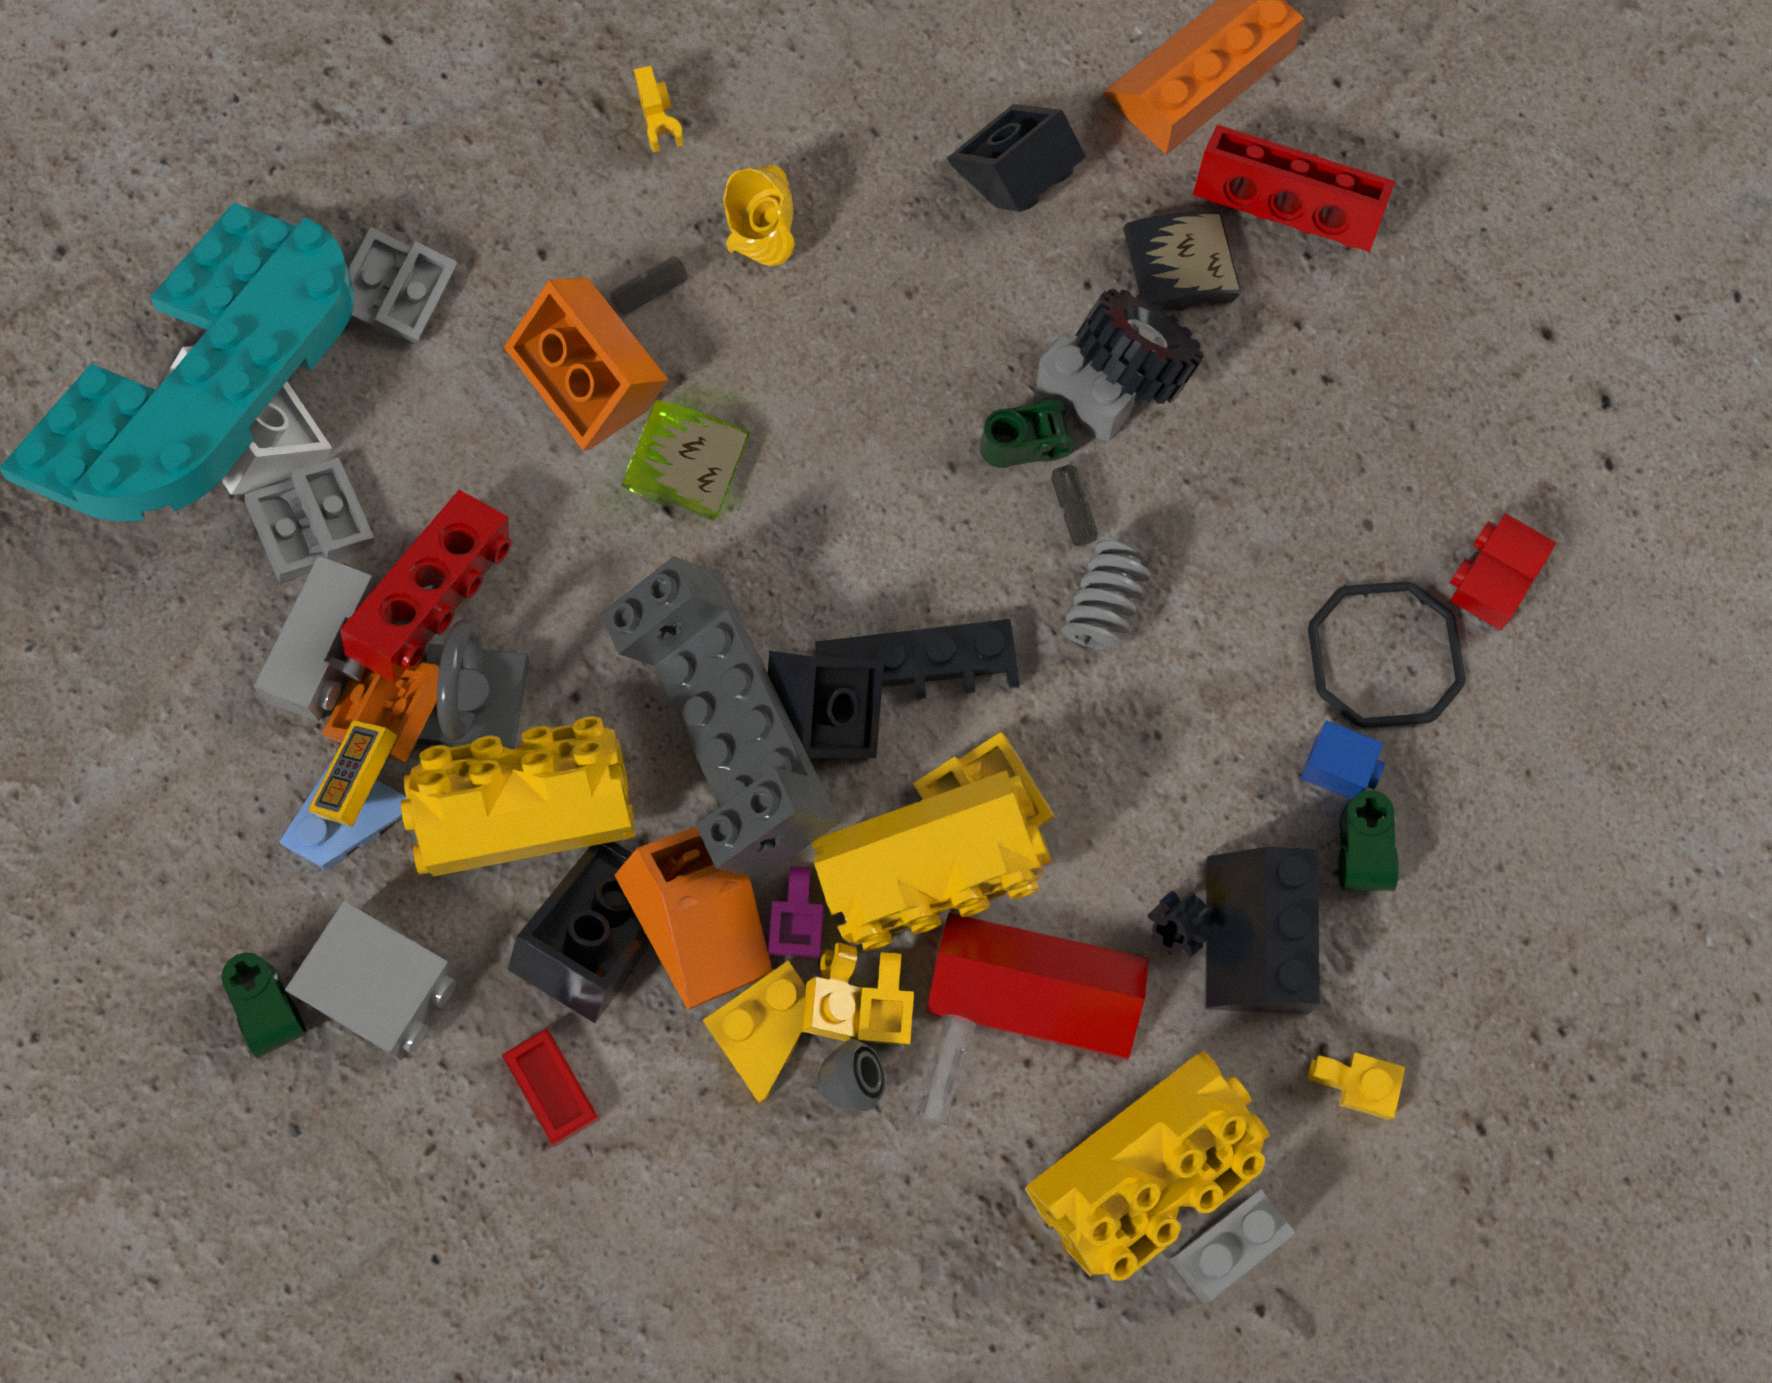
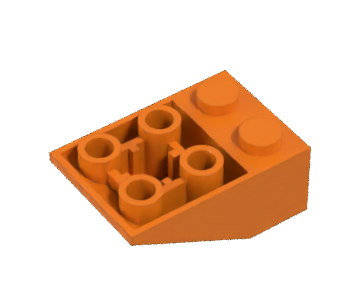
M697 826L637 847L614 875L687 1010L758 981L772 972L749 875L716 869Z

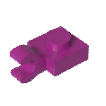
M790 866L788 902L772 901L769 955L820 958L824 904L809 903L810 867Z

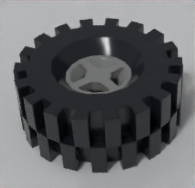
M1109 289L1108 292L1104 291L1076 332V345L1082 348L1080 353L1084 359L1093 361L1090 366L1096 372L1102 371L1107 375V381L1113 385L1116 382L1122 385L1124 392L1130 395L1136 392L1141 400L1148 402L1153 398L1157 404H1164L1166 400L1169 403L1173 402L1202 362L1204 355L1203 351L1199 350L1201 347L1199 341L1190 338L1193 333L1188 327H1181L1178 324L1180 320L1173 314L1168 316L1162 311L1164 308L1157 303L1154 305L1147 303L1146 297L1139 294L1133 297L1130 291L1121 290L1120 293L1116 289Z

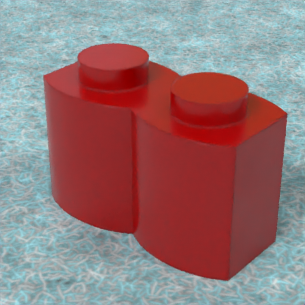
M1504 513L1497 525L1488 520L1472 545L1480 550L1474 562L1464 558L1449 582L1457 587L1450 601L1502 631L1524 599L1557 542L1507 513Z

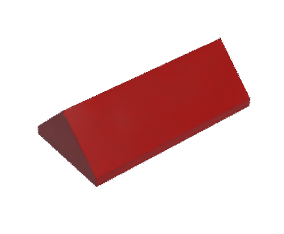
M948 913L938 951L926 1014L1129 1060L1145 1001L1149 958Z

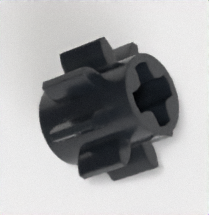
M1173 890L1170 891L1147 916L1154 922L1151 938L1159 946L1167 950L1169 955L1184 949L1189 957L1194 956L1204 946L1203 943L1213 936L1216 931L1212 926L1208 925L1212 909L1207 907L1201 899L1197 898L1194 892L1179 899Z

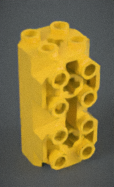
M587 716L569 725L554 728L548 726L529 728L521 735L523 743L515 749L503 747L499 737L489 735L480 737L470 744L454 747L436 745L422 751L419 754L421 763L411 769V774L404 775V789L407 799L401 800V813L406 831L415 830L418 844L413 845L417 872L420 875L431 873L434 877L636 837L632 804H629L628 790L630 789L620 742L616 738L615 730L605 728L601 718Z
M1006 770L824 835L812 842V848L818 853L813 856L814 865L826 903L832 915L842 912L846 920L845 924L837 926L842 938L850 944H862L864 951L876 950L893 942L891 935L911 929L912 934H920L937 928L942 924L939 914L947 909H959L961 917L972 916L991 907L990 900L1007 894L1011 900H1015L1037 892L1039 890L1037 879L1045 875L1043 866L1053 862L1037 823L1029 826L1027 818L1036 814L1027 788L1024 786L1020 775L1011 777Z
M1201 1051L1026 1186L1025 1191L1049 1228L1054 1227L1062 1238L1060 1242L1067 1252L1090 1277L1094 1274H1108L1115 1281H1123L1176 1241L1181 1229L1180 1223L1176 1219L1180 1207H1194L1200 1213H1211L1252 1179L1256 1178L1262 1172L1265 1164V1157L1261 1150L1264 1141L1270 1134L1261 1120L1246 1108L1252 1102V1099L1240 1081L1232 1075L1224 1080L1214 1060L1205 1051Z

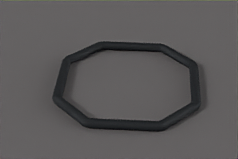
M1405 581L1343 586L1333 593L1309 622L1308 634L1316 690L1323 700L1357 726L1367 728L1430 723L1441 715L1464 686L1466 678L1456 618L1450 609L1415 583ZM1409 591L1446 619L1455 681L1429 713L1363 718L1326 689L1318 626L1344 596Z

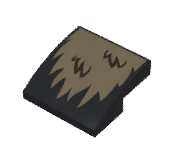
M1197 211L1159 215L1128 222L1123 227L1139 294L1147 298V303L1151 305L1157 303L1164 308L1163 310L1184 311L1192 301L1233 302L1242 293L1221 211Z

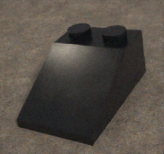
M615 842L593 845L586 850L517 935L508 966L509 971L593 1023L597 1022L621 990L651 943L614 876L631 856L632 852Z

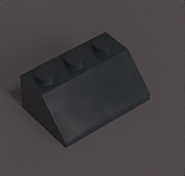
M1261 847L1207 856L1206 905L1212 909L1208 925L1212 926L1216 931L1205 942V1009L1309 1014L1320 1004L1318 849Z

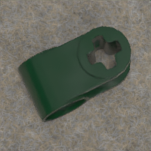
M1047 399L1031 405L993 411L987 417L983 427L980 442V453L983 459L991 466L1007 468L1036 461H1054L1073 453L1076 449L1074 438L1068 436L1063 417L1067 412L1065 402L1059 399ZM996 434H1006L1014 441L1011 443H1001L995 440L993 436Z
M1367 790L1360 792L1353 797L1351 802L1340 813L1338 876L1341 890L1395 891L1397 887L1399 863L1395 847V812L1389 798L1379 791ZM1363 808L1366 809L1368 817L1376 818V822L1371 827H1367L1365 818L1357 817V814Z
M246 952L237 954L227 961L222 971V984L237 1015V1022L241 1033L257 1059L307 1034L298 1009L287 994L278 972L271 964L254 953ZM250 970H254L259 974L254 978L256 987L252 990L243 986L248 982L246 973Z

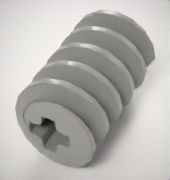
M1102 540L1097 542L1095 548L1096 555L1089 561L1087 567L1089 572L1082 577L1080 583L1082 589L1076 592L1073 599L1074 607L1068 610L1066 615L1067 624L1061 626L1060 632L1066 638L1085 647L1099 650L1105 648L1118 650L1122 645V641L1111 632H1127L1129 624L1119 614L1126 616L1135 614L1137 607L1126 597L1133 599L1141 598L1144 590L1134 581L1146 582L1149 580L1151 573L1146 567L1141 565L1142 556L1134 548L1123 542Z

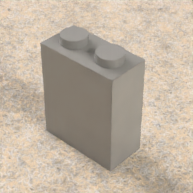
M343 901L285 990L322 1014L402 1060L407 1051L410 1053L414 1052L423 1041L428 1030L425 1022L435 1006L441 1008L451 997L457 983L453 978L458 971L445 959L348 902Z

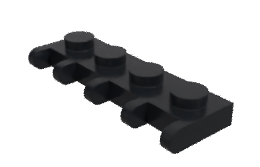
M1011 619L815 641L816 653L883 658L882 687L914 683L916 699L926 698L925 682L963 678L965 694L975 693L974 676L1006 673L1009 689L1020 687Z

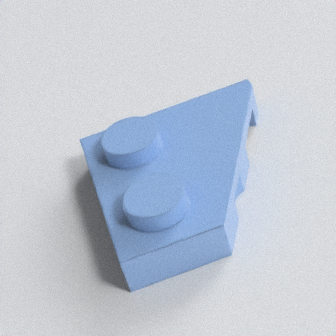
M330 763L279 843L288 850L327 871L347 858L350 851L354 848L366 846L381 836L380 831L402 818L401 800H406V796L376 780L352 827L319 818L309 812L308 808L331 765Z

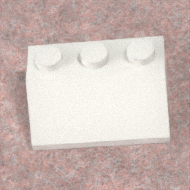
M193 346L182 347L164 380ZM288 382L282 386L250 425L249 429L254 441L221 481L231 495L245 494L249 491L285 482L292 477V470L312 465L329 455L333 448Z

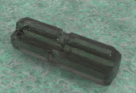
M672 256L645 271L647 276L644 278L638 275L611 290L610 298L616 310L621 315H626L653 300L651 295L654 293L660 296L685 282L688 278L687 271L679 258Z
M1069 464L1054 469L1051 480L1060 507L1064 509L1065 513L1063 516L1072 543L1075 546H1084L1095 542L1098 536V529L1088 502H1085L1086 494L1077 467Z

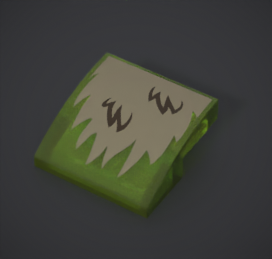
M656 400L653 403L621 487L663 506L670 501L714 521L719 516L750 432L708 414Z

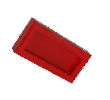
M548 1028L502 1054L503 1059L553 1147L600 1120Z

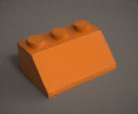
M588 277L549 279L504 345V349L583 451L590 450L644 414L669 381Z

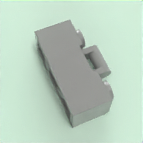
M321 556L317 557L253 686L267 703L314 721H320L324 710L330 711L339 699L341 684L338 682L340 679L339 675L360 681L366 667L349 657L344 662L346 655L340 629L378 585L372 575Z

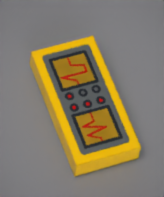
M353 720L308 811L319 818L352 827L398 735L385 727Z

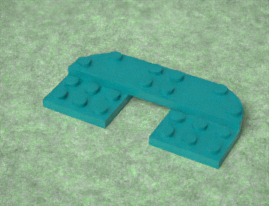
M233 202L150 296L157 311L206 329L205 334L157 390L91 363L0 466V471L5 479L86 515L120 522L145 520V511L159 510L169 504L175 512L207 494L223 479L252 444L254 438L249 429L250 425L296 369L302 367L311 371L345 329L353 311L355 293L348 267L337 241L326 229L305 217L295 226Z

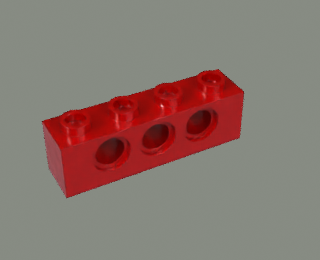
M1217 124L1204 150L1193 195L1206 199L1213 204L1225 205L1250 213L1260 219H1268L1296 228L1303 233H1312L1339 242L1346 247L1370 252L1396 181Z
M459 489L341 627L340 632L345 655L394 684L406 670H413L421 661L425 652V646L433 636L444 633L453 620L455 609L464 598L471 599L477 593L482 584L483 575L493 563L498 565L508 554L511 547L508 516ZM457 551H466V552H467V553H465V554H453L454 552H457ZM430 585L439 586L436 589H424V587ZM401 620L410 621L406 625H394L395 622Z

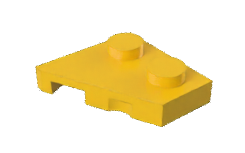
M786 961L703 1019L704 1024L760 1105L767 1101L775 1081L785 1063L790 1059L797 1046L796 1043L802 1034L806 985L789 961Z

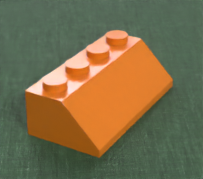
M1217 0L1106 89L1103 96L1167 155L1295 50L1304 17L1285 0Z

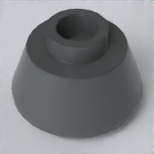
M856 1039L847 1040L822 1062L818 1073L820 1092L836 1107L859 1111L873 1109L878 1104L885 1090V1073L882 1062L875 1050Z

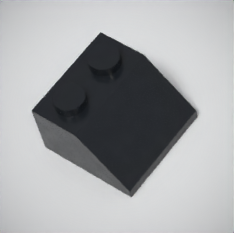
M1012 104L948 156L947 159L951 166L994 207L1022 212L1035 206L1040 200V195L1051 185L1069 178L1074 171L1073 167L1081 162L1086 155L1063 110Z
M769 651L768 675L809 759L877 758L884 669L883 658L810 652Z

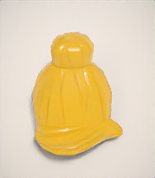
M773 164L735 171L728 178L723 193V205L725 207L727 224L731 231L730 236L726 240L728 251L731 254L737 251L769 267L784 264L793 254L795 246L794 238L790 232L794 214L793 199L786 173L780 167Z

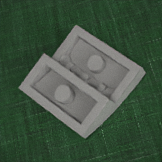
M370 227L348 269L355 293L353 311L349 320L391 337L418 343L458 262L414 241L411 247Z
M339 457L292 470V480L245 493V504L279 583L310 573L318 556L337 562L374 542V535Z

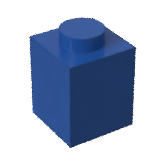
M1326 720L1316 735L1300 779L1349 799H1353L1354 796L1365 791L1366 788L1374 790L1385 767V762L1378 760L1383 743Z

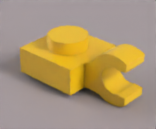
M651 65L633 69L638 96L648 127L649 145L654 153L660 152L658 138L663 134L673 135L677 147L683 146L684 138L681 124L675 118L664 113V110L671 109L665 81L656 83Z
M838 942L835 944L834 951L823 950L820 962L821 978L814 977L806 982L802 1032L844 1042L858 1038L862 988L848 984L857 961V948L855 946Z
M881 952L878 989L862 987L858 1040L861 1042L910 1046L914 992L899 990L901 954Z
M1356 1052L1349 1055L1347 1066L1337 1060L1317 1056L1316 1060L1311 1059L1306 1080L1342 1090L1338 1106L1391 1120L1395 1118L1405 1067Z

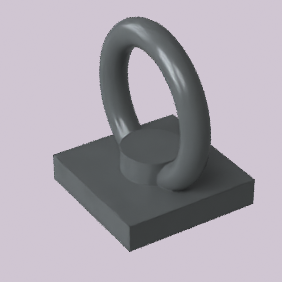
M468 619L460 620L453 625L448 633L445 645L429 643L426 663L436 664L440 667L437 702L416 743L454 747L470 744L483 736L493 735L501 739L503 747L515 749L530 661L526 653L482 649L480 631L477 625Z

